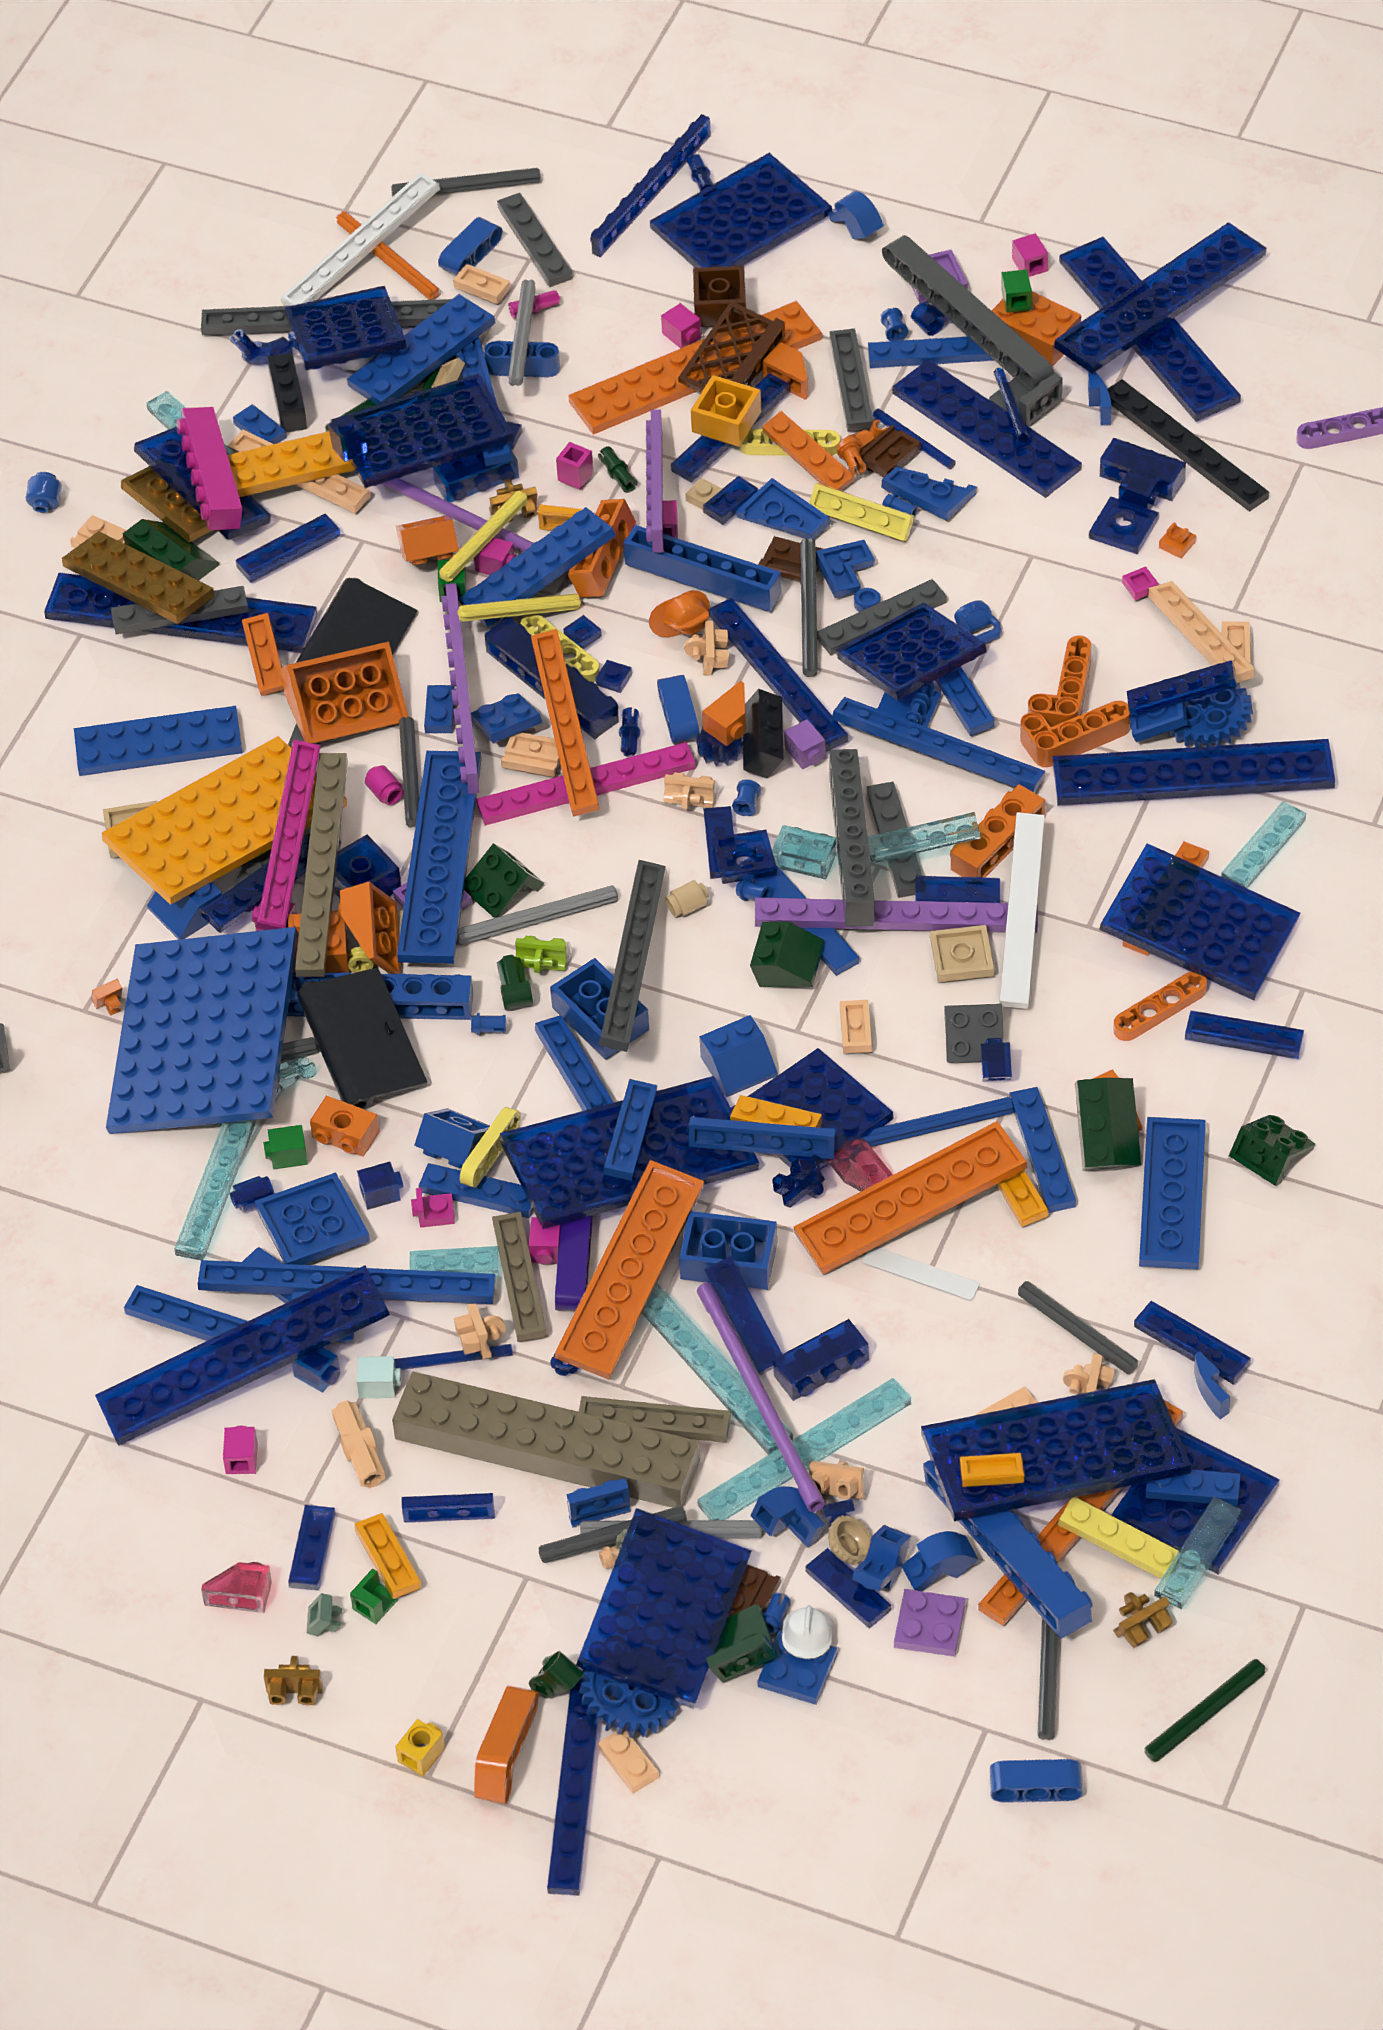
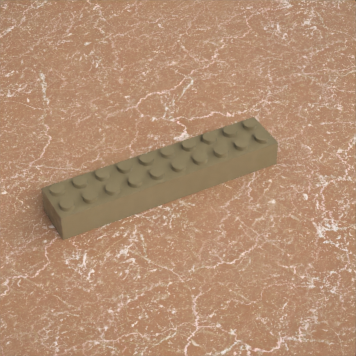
M412 1371L392 1419L396 1440L590 1488L602 1485L610 1480L617 1481L625 1478L629 1487L630 1498L671 1508L684 1506L700 1463L699 1441L414 1371Z

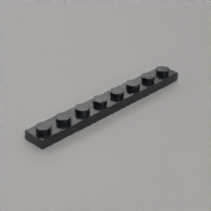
M1121 379L1107 389L1111 399V406L1250 512L1269 499V491L1126 381Z

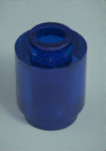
M256 1176L233 1185V1192L229 1194L234 1208H240L242 1212H246L255 1208V1200L275 1193L268 1176L262 1178Z

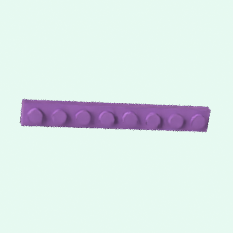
M661 409L651 410V420H646L647 542H652L653 552H663Z

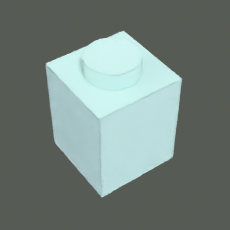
M394 1356L358 1357L357 1387L359 1398H395L396 1386H401V1368L395 1367Z

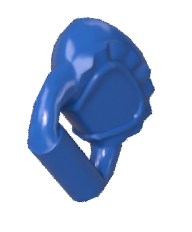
M976 600L960 607L954 614L955 622L961 628L965 640L971 645L979 647L1000 638L1002 633L1000 622L991 614V609L984 601ZM989 624L994 627L975 637L971 636V632L973 633L978 629L985 628Z

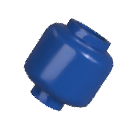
M38 472L28 480L26 502L33 507L34 511L47 513L59 505L62 484L56 479L57 477L54 474Z

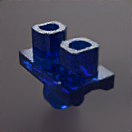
M813 1155L807 1161L797 1158L791 1163L788 1176L779 1173L772 1179L773 1190L775 1193L782 1195L784 1206L791 1208L806 1195L816 1198L823 1193L822 1183L825 1179L819 1168L821 1157Z

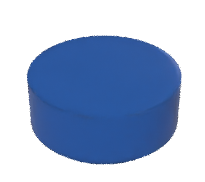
M862 588L854 595V607L858 612L881 602L880 593L873 588Z

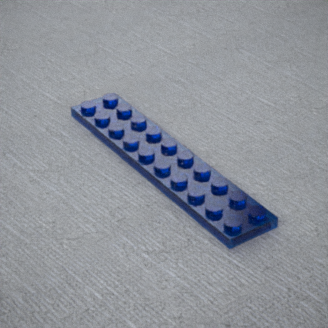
M1228 222L1056 338L1054 348L1093 374L1264 257L1267 247Z
M1104 236L1059 255V263L1195 422L1240 403L1241 394Z
M59 572L44 614L45 619L114 628L111 608L137 603L81 575ZM246 597L249 611L247 613L140 631L248 646L242 620L268 613L277 649L302 653L309 641L318 613L317 606Z
M1329 739L1052 756L1057 806L1335 788Z
M366 1265L97 1393L95 1397L118 1446L388 1317L390 1313Z

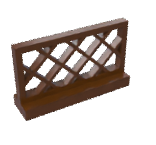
M731 301L679 375L678 382L702 393L705 385H707L711 378L708 377L706 368L720 365L722 374L717 375L718 377L731 379V381L751 387L763 369L762 360L784 339L785 322L778 318L772 321ZM735 311L743 315L744 321L730 324L729 316ZM761 324L767 328L764 332L753 335L750 326ZM746 327L749 336L735 339L732 330ZM729 331L731 340L717 343L716 335ZM751 342L753 347L751 351L739 354L737 345ZM733 346L736 355L721 358L719 349ZM716 351L718 359L703 362L702 355L705 352ZM738 361L739 368L737 371L725 372L723 364ZM702 369L704 379L693 380L688 377L691 372Z

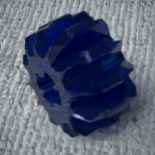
M703 726L701 733L696 738L699 757H704L706 764L714 762L716 767L719 763H724L728 766L730 760L737 761L739 754L743 750L742 737L737 740L735 739L726 746L703 730Z

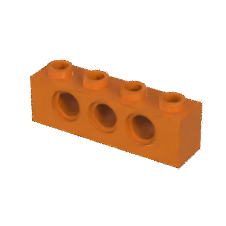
M625 499L601 500L595 514L613 528L616 536L569 570L568 576L579 597L603 596L623 553V543L636 523Z
M1020 784L1011 792L1008 791L1003 796L1001 802L994 809L991 808L986 813L984 819L977 826H973L960 843L958 842L952 847L950 851L951 870L978 886L1013 850L1016 813L1045 815L1046 799Z

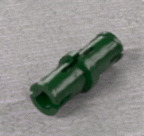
M606 446L602 448L600 453H598V458L606 466L608 475L618 482L625 493L633 491L638 483L630 474L628 465L624 460L621 461L612 447Z

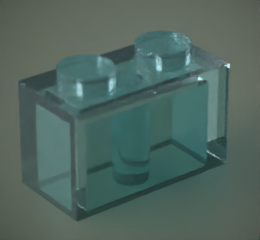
M782 825L772 849L773 862L782 870L826 880L836 857V837L825 833L803 830L799 827Z

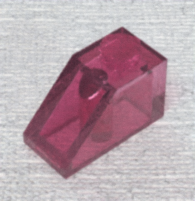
M864 1138L843 1142L835 1152L834 1159L827 1161L844 1183L860 1192L893 1175Z
M238 1562L203 1583L201 1592L204 1606L264 1613L272 1584L269 1566L259 1562Z

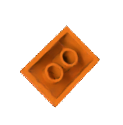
M371 882L340 890L339 912L367 957L389 974L401 973V962H398L397 959L399 944L397 902Z

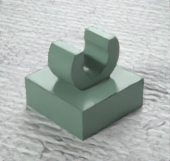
M321 1593L309 1605L307 1634L319 1636L324 1629L336 1632L341 1627V1622L334 1621L331 1616L337 1618L342 1613V1608L332 1605L333 1596Z

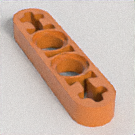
M1190 971L1119 1013L1114 1019V1035L1119 1040L1131 1041L1205 996L1207 978L1201 972ZM1168 995H1174L1179 998V1001L1168 1003L1164 998ZM1145 1009H1153L1157 1014L1152 1017H1146L1141 1012Z

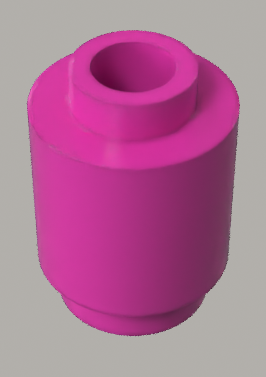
M375 766L367 772L365 785L381 803L393 805L402 798V785L386 766Z

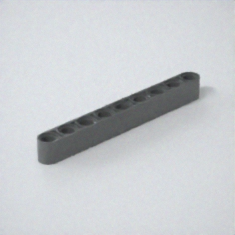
M907 235L899 237L882 248V256L893 270L1026 389L1032 391L1042 380L1054 374L1051 364Z

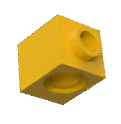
M416 1719L395 1746L398 1763L424 1777L445 1750L442 1731L432 1723L426 1724ZM419 1744H428L424 1747H417Z

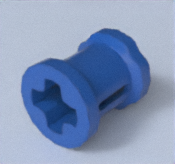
M888 308L881 314L880 320L882 325L886 327L885 335L889 341L903 340L909 332L907 326L902 321L903 313L898 308Z
M741 780L736 787L738 794L737 798L732 802V808L738 815L752 816L757 809L755 802L756 798L761 794V786L753 780Z

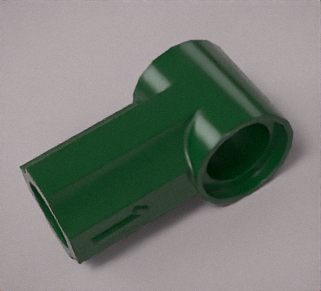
M513 954L503 956L497 962V969L501 981L500 989L504 1009L510 1010L533 1005L529 980L525 979L520 957H515Z

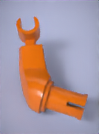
M875 420L869 431L865 429L849 435L837 445V454L839 458L846 461L852 475H858L856 467L860 474L865 472L867 466L860 452L887 429V427L884 429L878 428L880 420Z

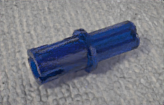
M691 153L690 157L686 160L691 170V179L696 182L702 196H710L716 190L710 178V170L704 165L699 154Z
M632 707L625 708L622 711V726L619 728V736L621 737L620 751L623 752L625 757L636 754L637 739L641 732L638 727L639 711L635 708L632 716Z

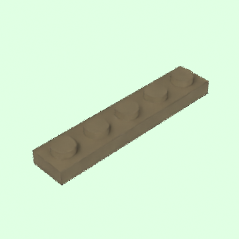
M521 1212L493 1216L492 1222L517 1342L547 1337Z
M581 1396L578 1411L688 1439L726 1443L731 1419V1412L728 1410Z

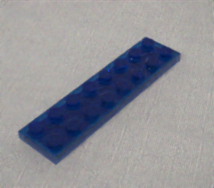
M929 359L892 386V394L1045 498L1082 470V462Z

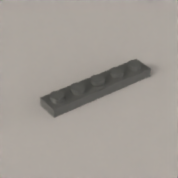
M519 192L497 200V208L549 288L572 280L571 269L521 193Z
M855 328L829 331L847 431L870 429L873 418Z
M933 579L928 580L817 631V640L829 655L832 656L947 603V596Z
M244 586L214 590L215 596L178 624L249 612ZM139 604L111 608L115 635L176 625V623Z
M894 781L867 786V796L898 898L925 893V883Z

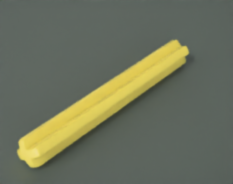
M520 490L516 491L439 570L440 578L446 582H451L528 502L527 495Z
M566 594L461 605L459 610H457V615L460 621H472L576 610L581 605V600L578 594Z

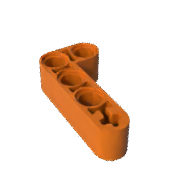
M1078 635L1068 640L1057 695L1035 694L1028 700V713L1035 712L1041 714L1050 727L1077 717L1082 713L1091 666V641L1087 637Z
M1113 701L1053 727H1050L1041 714L1030 712L1021 718L1020 741L1038 766L1051 767L1127 735L1130 731L1131 708L1124 701Z
M509 1685L505 1688L477 1754L474 1780L475 1798L507 1804L512 1789L513 1767L537 1711L539 1702L538 1691Z

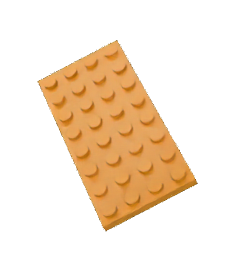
M277 736L102 832V841L171 905L272 848L291 747ZM317 771L315 772L305 829L311 827ZM345 796L343 808L347 806V798Z

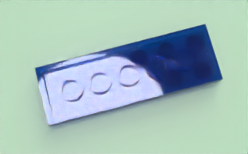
M177 427L134 443V452L201 514V502L196 500V485H192L191 482L192 468L187 467V451L182 449V435L178 434ZM251 495L239 497L242 505L240 529L218 531L229 540L269 524L271 514Z

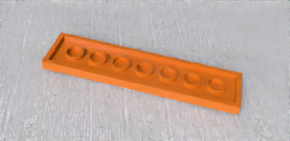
M996 1121L793 1226L794 1233L823 1275L1027 1169V1161L999 1122Z
M652 1160L649 1161L555 1351L556 1359L610 1380L681 1235L688 1215L693 1210L704 1187L703 1180Z

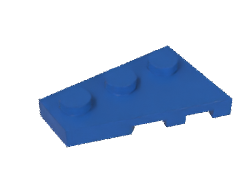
M901 467L893 469L882 479L881 488L897 494L899 497L946 521L977 493V486L968 484L967 488L954 485V480L945 478L941 482L929 479L928 474Z
M774 478L767 481L736 511L737 518L806 539H815L830 524V518Z

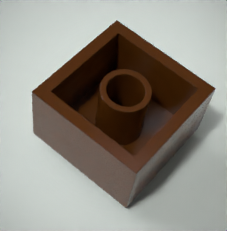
M744 266L693 268L694 314L701 319V327L714 326L731 301L746 307ZM733 311L729 316V321L731 324L744 321L743 315Z

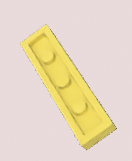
M815 483L809 502L825 515L902 541H907L915 517L914 515L819 483Z
M1074 1496L1070 1499L1057 1524L1168 1582L1182 1555V1552Z

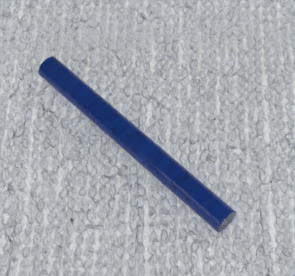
M996 368L993 373L1019 441H1025L1028 438V434L1006 375L1002 368Z
M877 408L873 412V417L880 420L887 427L893 425L895 430H902L920 441L921 450L949 470L955 466L956 461L881 409Z
M511 1344L489 1347L492 1356L490 1358L513 1356ZM463 1350L397 1358L394 1360L396 1368L405 1370L482 1360L483 1358L480 1351L465 1355Z

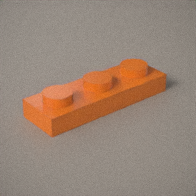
M268 613L243 619L242 624L261 696L284 690L279 674L282 665Z

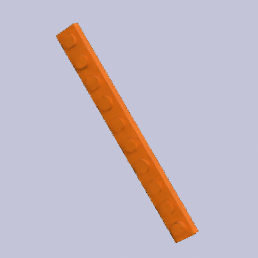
M1158 1396L1072 1496L1103 1511L1183 1419V1411ZM1070 1499L1037 1536L1041 1547L1046 1552L1050 1551L1056 1558L1057 1563L1080 1538V1536L1057 1525ZM1004 1574L980 1601L978 1610L1004 1626L1026 1601V1598Z

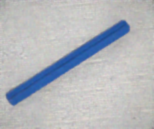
M1010 1097L1000 1098L848 1134L845 1136V1143L848 1151L852 1152L1012 1114L1014 1112V1105Z

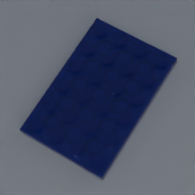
M769 152L651 219L650 228L694 268L743 266L826 218L828 213L832 211V206Z
M479 373L331 419L332 429L364 488L377 486L390 480L402 478L409 474L514 442V434Z
M1146 843L1103 918L1099 930L1188 971L1204 976L1208 980L1249 999L1255 1000L1297 924L1301 913Z
M636 1508L576 1666L694 1709L709 1669L706 1658L713 1655L716 1650L752 1550Z

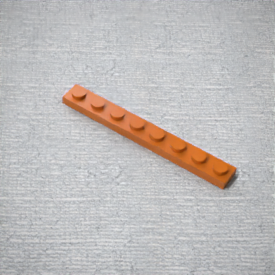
M555 629L532 635V644L572 815L574 817L600 810L558 630Z

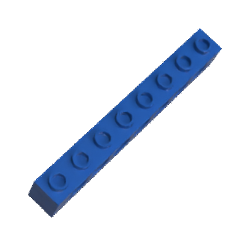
M293 972L287 1016L305 1017L297 998V992L302 984L308 981L319 982L352 973H325V977H296V972ZM381 974L400 1019L471 1020L473 1002L472 976L460 974Z

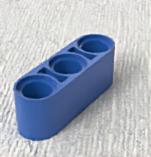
M482 217L475 218L444 248L439 256L438 266L456 276L466 264L475 267L500 242L503 234L502 227Z
M492 341L485 346V361L489 374L509 376L513 341ZM528 342L523 377L556 376L560 372L559 348L557 345L549 342Z
M685 675L657 679L659 698L672 744L700 739L698 721Z
M1073 1759L1003 1760L994 1762L989 1768L990 1795L997 1802L1074 1801L1082 1797L1083 1794L1081 1764Z

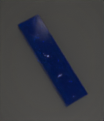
M324 513L236 559V567L251 583L340 536V529Z
M1233 661L1219 663L1128 690V709L1131 716L1134 717L1237 687Z
M1192 1010L1190 1011L1185 1031V1040L1299 1059L1304 1037V1030Z
M729 1256L706 1268L705 1272L758 1373L762 1375L786 1362L732 1257Z
M1152 1300L1134 1320V1327L1193 1362H1195V1354L1200 1351L1219 1370V1377L1233 1385L1251 1365V1358Z

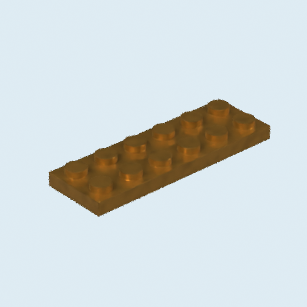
M100 531L61 558L63 567L176 624L180 623L215 596L213 587Z

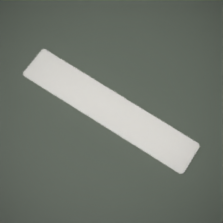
M879 1247L867 1251L861 1261L864 1264L967 1300L973 1299L980 1285L977 1281Z

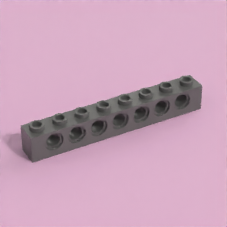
M830 750L829 781L845 927L873 926L875 901L858 750Z

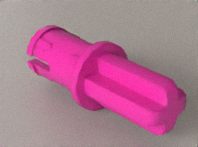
M553 290L534 296L532 313L537 314L538 310L558 305L560 302L558 292ZM519 300L508 303L513 319L517 317Z

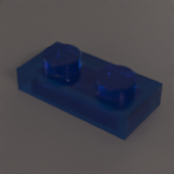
M738 475L703 505V513L724 525L736 515V511L758 491V488Z

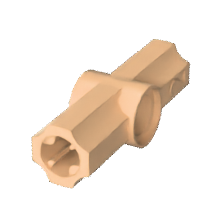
M348 1400L340 1402L332 1409V1416L340 1433V1442L348 1462L351 1461L361 1487L372 1488L378 1486L385 1479V1473L376 1453L377 1448L369 1427L365 1426L356 1402H349Z

